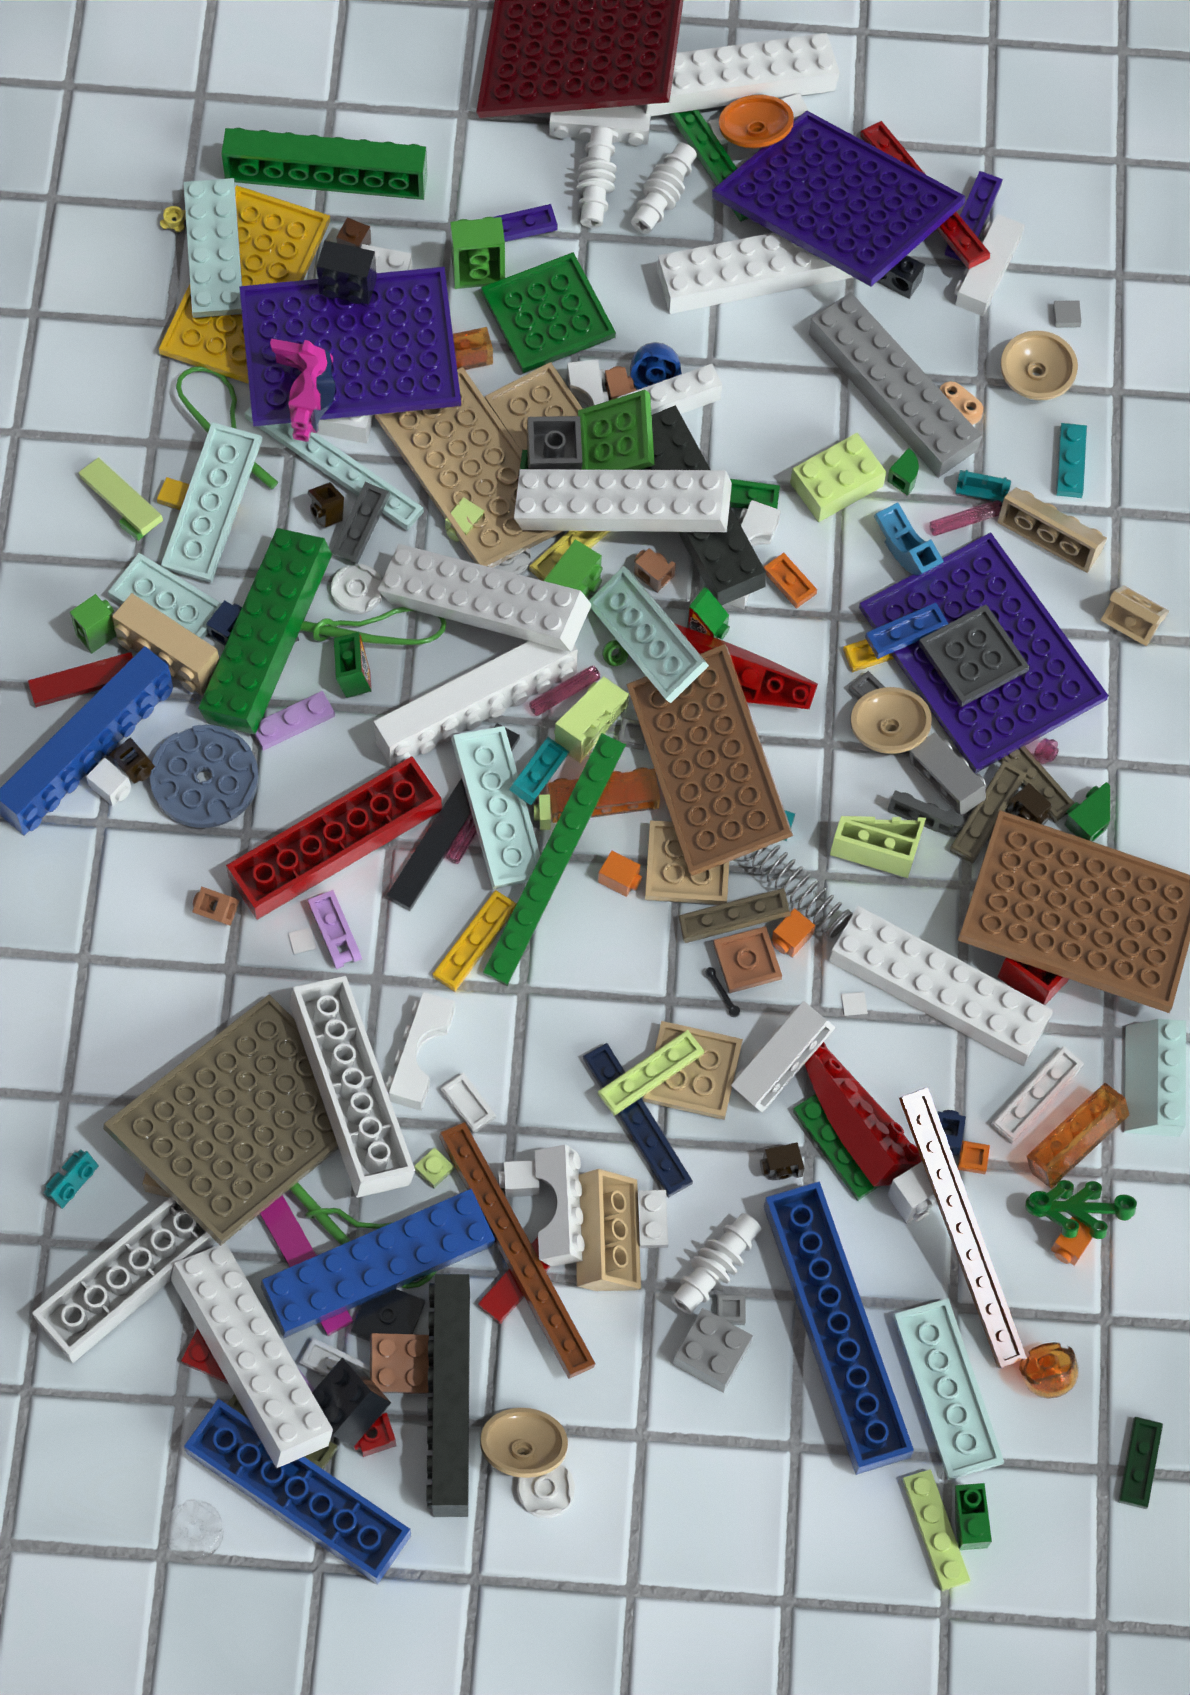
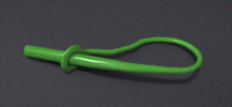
M202 366L191 367L183 371L177 379V393L185 407L202 428L208 433L211 424L188 401L181 388L182 380L187 375L200 371L214 374L228 387L232 399L230 408L231 427L236 428L235 409L237 398L234 388L227 378ZM254 462L251 472L269 488L274 489L278 481Z
M405 607L395 608L380 616L363 621H333L328 618L322 619L318 623L303 621L300 631L313 633L314 639L322 642L329 637L336 638L357 632L338 628L337 626L361 627L384 620L396 613L416 610ZM438 617L441 621L439 631L423 639H404L359 633L362 642L420 645L438 639L445 632L447 623L445 618Z
M296 1183L289 1189L309 1211L305 1214V1217L316 1219L341 1245L351 1240L328 1215L336 1213L355 1227L379 1229L391 1224L358 1222L341 1209L321 1208L299 1183ZM436 1272L427 1275L418 1282L404 1285L402 1288L420 1287L429 1282Z

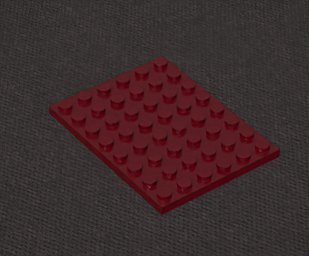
M495 0L476 113L479 118L669 103L684 0Z

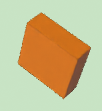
M962 1140L958 1170L986 1174L990 1145Z

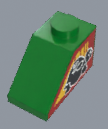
M704 587L689 606L687 628L713 638L724 639L730 629V626H728L729 614L709 589Z
M356 632L334 638L336 680L346 698L371 692V672L360 633Z

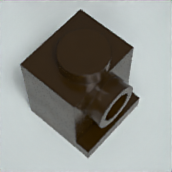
M331 482L308 490V495L312 498L310 511L320 526L328 527L343 521L344 496Z
M131 737L110 753L114 761L134 784L137 781L148 779L151 775V770L155 768L154 764ZM133 750L135 751L132 755H130V756H129L127 759H125L124 761L121 760V759H123L126 755H128L131 751H133Z
M1028 783L1010 800L1007 811L1010 814L1015 811L1019 817L1044 825L1051 817L1049 812L1052 804Z
M798 1142L765 1149L763 1159L760 1160L763 1176L768 1175V1179L776 1177L777 1180H783L791 1177L792 1173H796L797 1178L803 1177L805 1168Z

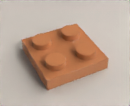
M766 926L713 941L729 994L782 980V973Z
M370 1334L369 1378L382 1393H428L429 1335Z

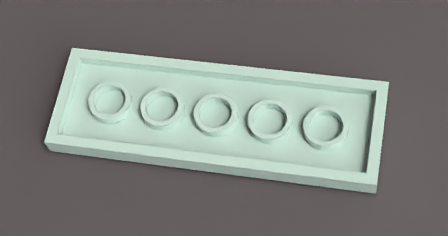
M234 178L184 182L193 318L242 314L239 286H242Z
M214 422L211 423L161 564L163 568L212 583L263 440L261 435Z
M625 566L589 600L592 604L590 608L668 702L672 703L709 666Z
M505 726L453 735L451 740L492 889L527 883L541 855L526 802L509 790L517 779L518 773Z
M949 1298L895 1313L893 1318L947 1479L951 1480L1002 1465L1004 1460Z

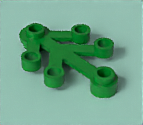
M1068 1180L1059 1181L1057 1186L1048 1193L1043 1191L1031 1193L1025 1203V1208L1030 1214L1036 1217L1046 1216L1061 1226V1233L1067 1238H1074L1078 1235L1079 1223L1073 1219L1066 1218L1059 1212H1066L1089 1227L1091 1237L1103 1239L1107 1234V1224L1104 1221L1095 1219L1088 1213L1115 1214L1118 1219L1126 1221L1135 1215L1137 1201L1129 1195L1117 1196L1114 1199V1203L1085 1202L1088 1199L1097 1200L1101 1197V1184L1089 1181L1082 1190L1073 1195L1074 1185ZM1059 1198L1068 1199L1066 1201H1056Z

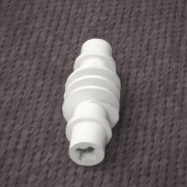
M598 126L591 129L590 142L585 146L588 157L581 158L579 161L580 167L578 169L579 176L576 189L583 196L578 204L582 210L580 222L583 226L589 228H598L603 225L604 212L609 207L608 202L605 201L606 193H611L615 189L613 183L616 180L614 174L617 171V167L610 163V157L615 153V147L612 145L613 131L607 127Z
M678 143L674 151L666 155L664 164H657L654 167L653 172L644 183L643 194L645 198L636 204L637 212L631 220L632 226L636 230L645 234L650 233L655 224L663 220L664 209L672 210L675 208L676 202L680 200V195L685 191V186L683 185L684 177L689 176L692 172L691 164L697 156L696 151L690 145Z
M742 1213L732 1225H726L723 1228L724 1235L719 1241L709 1239L705 1243V1248H701L698 1251V1256H694L691 1260L694 1271L689 1277L684 1276L680 1280L682 1286L671 1298L672 1302L681 1311L691 1315L701 1302L706 1303L710 1299L708 1293L712 1288L718 1291L723 1290V1286L718 1280L723 1283L730 1282L726 1272L732 1275L737 1273V1269L732 1263L740 1267L744 1265L740 1254L744 1250L749 1251L752 1248L751 1241L761 1230L758 1222L751 1216Z

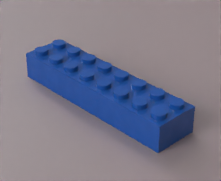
M144 646L0 788V816L23 836L29 831L35 830L40 825L42 818L48 812H53L59 806L61 799L67 793H72L78 787L79 781L86 774L88 775L104 756H109L116 749L117 743L123 737H129L135 730L136 725L142 719H147L161 700L164 701L171 695L173 683L169 665Z
M471 1188L262 1279L260 1287L283 1338H286L491 1248L495 1238Z
M217 1399L184 1445L187 1455L377 1585L411 1537L410 1528L307 1458L302 1457L276 1468L250 1420L220 1399Z

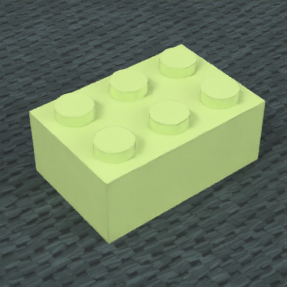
M855 433L792 468L790 484L816 520L820 522L883 487L886 471L860 435Z

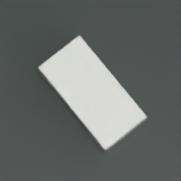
M464 1072L441 1087L443 1095L473 1134L496 1119V1114Z

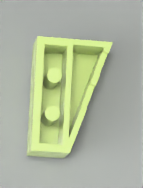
M603 676L597 683L594 682L589 687L587 693L555 723V742L569 751L568 755L581 763L596 745L601 733L605 734L629 705V694Z

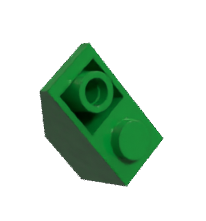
M1107 782L1100 788L1094 786L1086 794V800L1081 804L1078 802L1074 803L1067 810L1066 814L1068 816L1064 825L1075 836L1093 842L1106 831L1110 822V785Z
M985 1483L955 1485V1526L959 1550L985 1549L992 1542Z

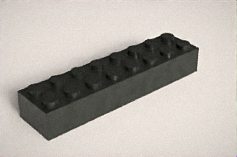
M676 405L652 415L654 465L644 468L645 470H711ZM730 505L727 532H678L707 588L721 605L766 587V571Z
M435 1274V1283H429V1307L434 1308V1312H429L428 1328L429 1336H434V1340H428L429 1364H434V1368H428V1393H433V1397H428L427 1415L428 1422H433V1426H427L428 1450H433V1455H427V1479H432V1485L426 1486L427 1508H432L433 1517H468L469 1274Z

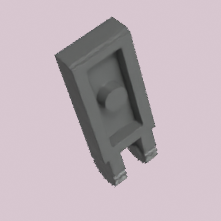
M895 790L888 807V812L907 820H917L918 817L926 818L924 827L952 837H956L964 824L962 814L960 815L954 810L945 812L935 804L925 803L905 792L901 793Z

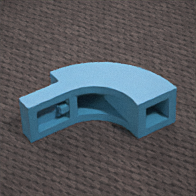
M898 502L874 515L875 520L886 537L884 541L899 564L909 573L921 575L944 562L931 539L924 541L915 532Z

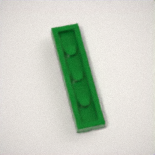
M816 1094L793 1108L795 1116L857 1201L880 1187L872 1185L842 1144Z

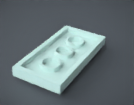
M138 553L108 591L109 597L120 604H123L130 594L133 593L201 639H204L208 634L206 623L222 604Z

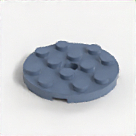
M196 725L192 726V729L179 734L176 732L161 744L152 760L155 768L151 770L150 785L158 806L171 819L186 826L211 828L228 823L247 809L257 791L259 780L258 766L250 746L238 734L220 726ZM202 771H208L212 774V778L201 783L197 779V775Z

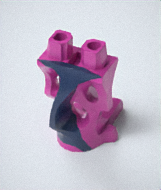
M271 339L270 346L272 352L275 353L276 363L297 368L302 372L291 387L288 404L291 426L294 428L293 439L309 442L311 432L317 433L319 431L318 423L320 418L334 400L336 385L331 372L333 356L325 349L313 345L308 340H304L303 344Z

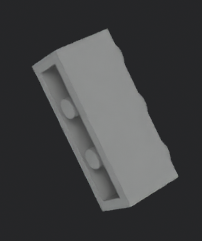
M934 732L920 745L909 750L910 764L956 813L963 815L986 799L985 780L980 774H975L969 768V764L962 756L958 757L946 739H941Z

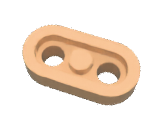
M950 381L941 385L939 389L972 425L981 420L983 405L976 397L956 382ZM948 391H953L956 394L951 395ZM967 407H973L975 410H968Z

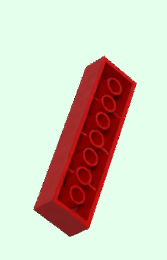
M411 756L227 864L228 877L256 920L439 813L442 809L441 796L416 760Z

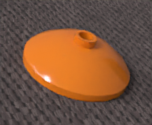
M751 95L737 99L726 106L719 117V129L723 137L737 146L751 149L764 148L776 144L790 133L794 125L791 107L783 100L768 95Z

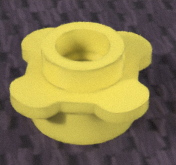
M177 206L167 207L164 210V219L160 221V226L163 229H174L176 232L183 231L185 228L184 221L186 220L185 210Z

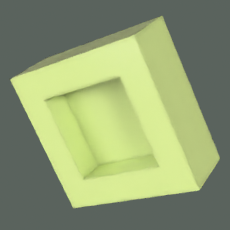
M550 794L539 795V804H534V821L540 822V830H551Z
M435 1147L414 1166L415 1170L433 1188L439 1185L454 1170V1166Z

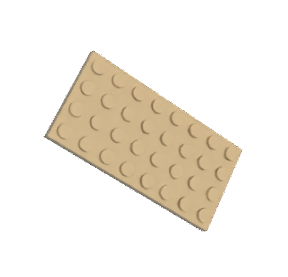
M461 367L457 369L461 406L376 414L374 416L444 519L448 518L451 522V528L455 531L459 541L474 563L493 568L563 531L521 530L514 519L522 451L465 369ZM463 497L484 510L481 519L477 523L472 524L473 528L467 535H465L451 514Z

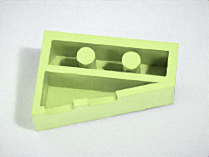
M841 816L830 855L908 878L926 818L918 817L917 820H901V817H892V820H875V817Z

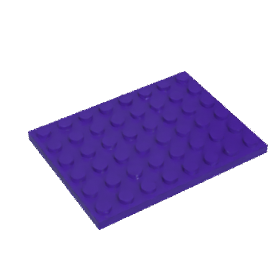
M805 111L794 121L793 128L785 138L774 145L761 148L712 190V198L870 287L965 204V196L809 111Z
M445 267L377 273V280L369 305L363 303L354 304L349 300L332 299L319 294L318 279L239 286L253 427L291 423L288 404L290 390L294 381L302 373L297 368L276 363L275 353L272 352L270 346L271 339L303 344L304 340H308L313 345L325 349L333 356L331 372L336 385L335 396L332 405L320 420L461 406Z
M991 532L942 558L944 561L942 564L921 575L912 574L859 604V609L873 629L934 603H937L948 624L987 605L1029 665L1028 672L961 707L918 645L919 641L891 653L974 773L983 770L1001 760L1004 756H1008L1013 751L1026 746L1108 699L1109 695Z

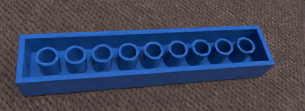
M820 1181L766 1197L764 1210L855 1475L911 1458L914 1449Z

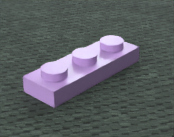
M321 691L262 719L255 737L264 751L335 717V712L324 692Z

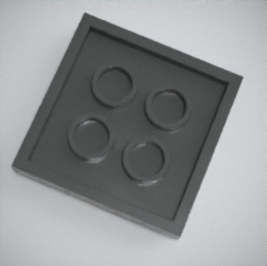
M987 605L921 638L918 643L961 707L1029 670V665Z

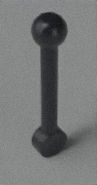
M712 967L707 968L705 974L712 979L730 1008V1016L738 1017L740 1008L735 1006L716 977L715 969Z

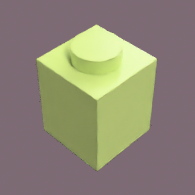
M463 497L451 514L465 535H467L473 528L472 524L477 523L481 519L484 510ZM446 518L445 530H447V535L452 540L459 542L455 531L451 528V522Z

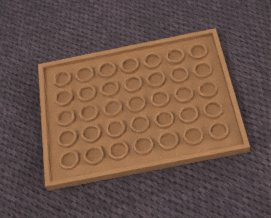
M999 810L958 941L1170 1013L1190 944V875Z

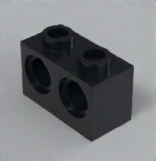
M907 255L877 282L910 299L922 281L925 264Z

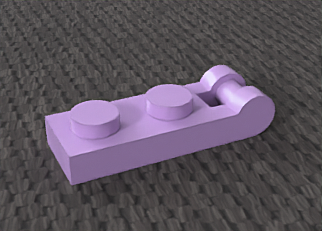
M334 890L308 899V904L335 968L344 967V963L352 960L353 962L362 960ZM347 944L349 950L339 953L337 947Z

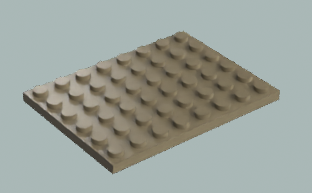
M267 995L106 1121L103 1129L220 1246L339 1149L295 1019L270 995Z

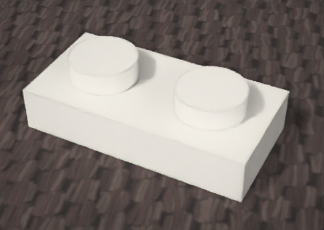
M666 1190L638 1191L640 1248H668Z

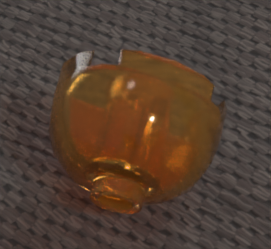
M1045 1343L1028 1351L1030 1356L1025 1361L1023 1358L1021 1359L1019 1365L1021 1376L1027 1388L1038 1397L1047 1399L1061 1397L1072 1390L1077 1383L1079 1374L1078 1361L1073 1349L1069 1346L1066 1349L1062 1348L1060 1343Z

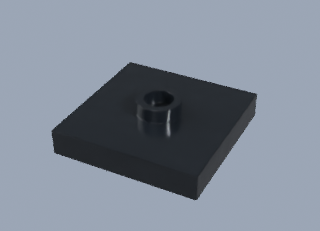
M394 1289L363 1303L351 1329V1335L370 1342V1334L372 1333L413 1334L425 1305V1300Z

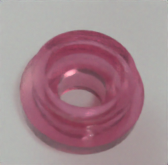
M1044 738L1038 744L1034 755L1040 763L1046 764L1048 761L1052 762L1059 752L1057 748L1058 742L1054 739Z

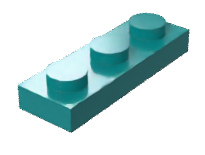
M1061 423L1056 496L1082 498L1087 425Z
M547 737L509 790L529 805H532L565 760L569 751Z

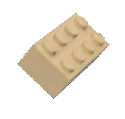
M131 593L112 616L118 643L126 650L132 649L137 653L146 646L169 665L171 678L175 677L181 681L182 686L188 691H196L203 695L219 662L218 650Z

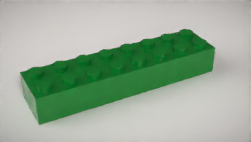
M225 128L221 152L225 179L234 178L235 183L424 200L427 182L426 146L395 144L389 141L373 142L366 139L351 140L342 137L330 138L318 135H297L291 132L276 133L267 130L254 131L243 128Z
M280 528L276 529L198 709L208 724L256 734L302 623L332 557L325 538Z

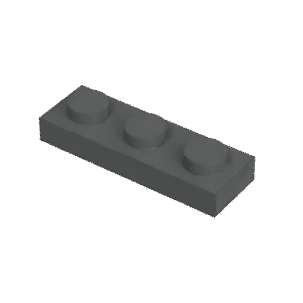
M368 482L364 483L333 548L332 553L334 555L358 564L388 501L389 491Z

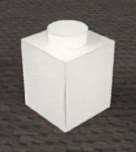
M106 758L86 776L89 787L111 806H114L118 801H123L130 792L129 777Z
M535 1160L504 1162V1171H499L500 1188H505V1197L539 1196V1179L536 1178Z

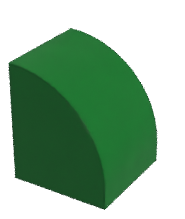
M910 448L890 468L887 479L890 484L907 496L915 486L919 470L918 459Z

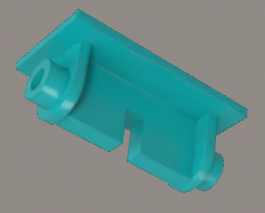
M960 470L955 494L1003 503L1005 496L1010 490L1011 480L1007 479V477L998 478L968 472V470Z
M80 1149L77 1153L73 1152L72 1156L62 1166V1169L67 1172L65 1176L57 1172L50 1182L45 1185L46 1190L43 1193L49 1199H54L60 1208L63 1209L73 1199L83 1184L93 1175L99 1165L88 1151L84 1152Z

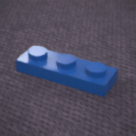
M934 603L867 632L865 638L876 658L879 659L918 642L921 638L948 625V622L937 603Z

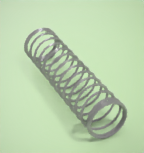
M780 845L774 847L764 861L758 865H754L755 859L767 847L759 849L750 858H746L747 855H744V860H752L753 868L760 867L759 874L764 875L768 873L767 881H775L776 889H786L787 885L803 870V866H800L785 884L777 887L780 877L794 865L796 859L791 860L777 877L770 880L771 872L787 857L788 852L783 853L771 869L763 873L761 870L764 864L778 852ZM809 873L786 896L791 895L790 903L799 902L798 910L806 909L805 917L814 916L813 924L818 925L822 923L821 931L826 932L828 938H833L847 925L853 912L849 909L845 910L829 928L823 930L827 919L839 909L842 902L837 903L828 915L819 922H815L816 917L832 901L834 895L829 896L816 912L807 915L811 905L826 891V888L821 889L807 906L800 908L802 900L818 885L819 881H815L799 899L792 901L795 892L810 878L811 874Z

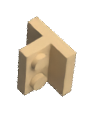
M1123 585L1112 593L1109 599L1111 602L1101 621L1147 646L1160 623L1165 620L1169 610Z

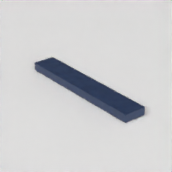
M608 1043L583 1056V1060L601 1089L625 1073ZM642 1098L617 1114L663 1190H666L668 1198L693 1184V1180Z

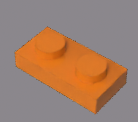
M782 553L764 566L767 577L796 609L817 594L816 587L785 553Z

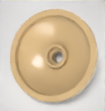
M1028 331L1014 337L1003 350L1000 364L1003 378L1009 387L1021 396L1034 400H1048L1064 394L1074 383L1078 370L1077 357L1072 347L1058 335L1046 331ZM1037 372L1040 376H1036L1033 373Z
M885 687L868 692L856 702L851 713V727L856 738L866 747L881 753L894 754L909 751L920 745L926 739L931 729L932 717L926 702L917 694L902 688Z
M512 1408L497 1413L486 1422L481 1432L480 1447L485 1459L497 1470L515 1477L531 1478L545 1475L556 1469L563 1462L567 1453L568 1438L562 1425L549 1414L531 1408Z

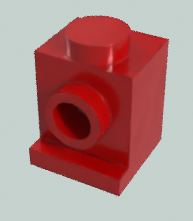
M387 1413L381 1414L368 1430H376L377 1436L369 1438L366 1432L354 1448L355 1451L361 1449L362 1455L365 1457L396 1446V1439Z

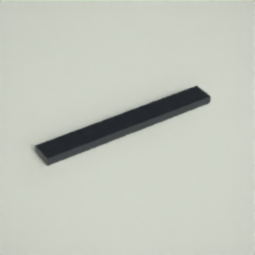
M496 723V725L494 726V728H495V727H501L502 725ZM505 727L510 748L513 751L520 740V735ZM462 778L386 895L388 900L408 911H411L472 815Z

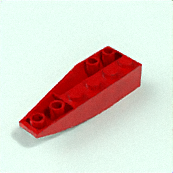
M675 624L699 654L724 644L727 646L747 703L810 709L818 683L746 649Z
M823 1042L805 1063L819 1102L842 1144L872 1185L889 1186L892 1184L893 1179L922 1162L918 1149L906 1138L903 1128L886 1113Z

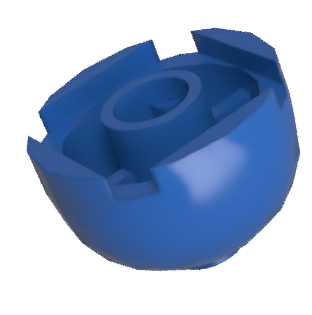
M653 342L641 346L631 360L630 376L637 389H642L682 374L677 353L664 343Z

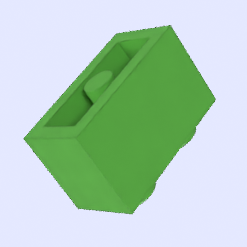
M96 594L70 611L75 634L91 654L117 636L112 619L114 610L106 599L102 601Z

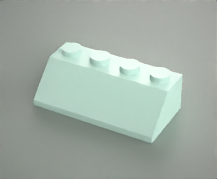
M1155 1019L1127 1025L1125 1027L1124 1133L1180 1137L1186 1127V1021Z

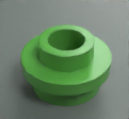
M617 640L608 642L602 652L603 659L611 666L624 664L629 655ZM617 648V655L611 656L612 651Z

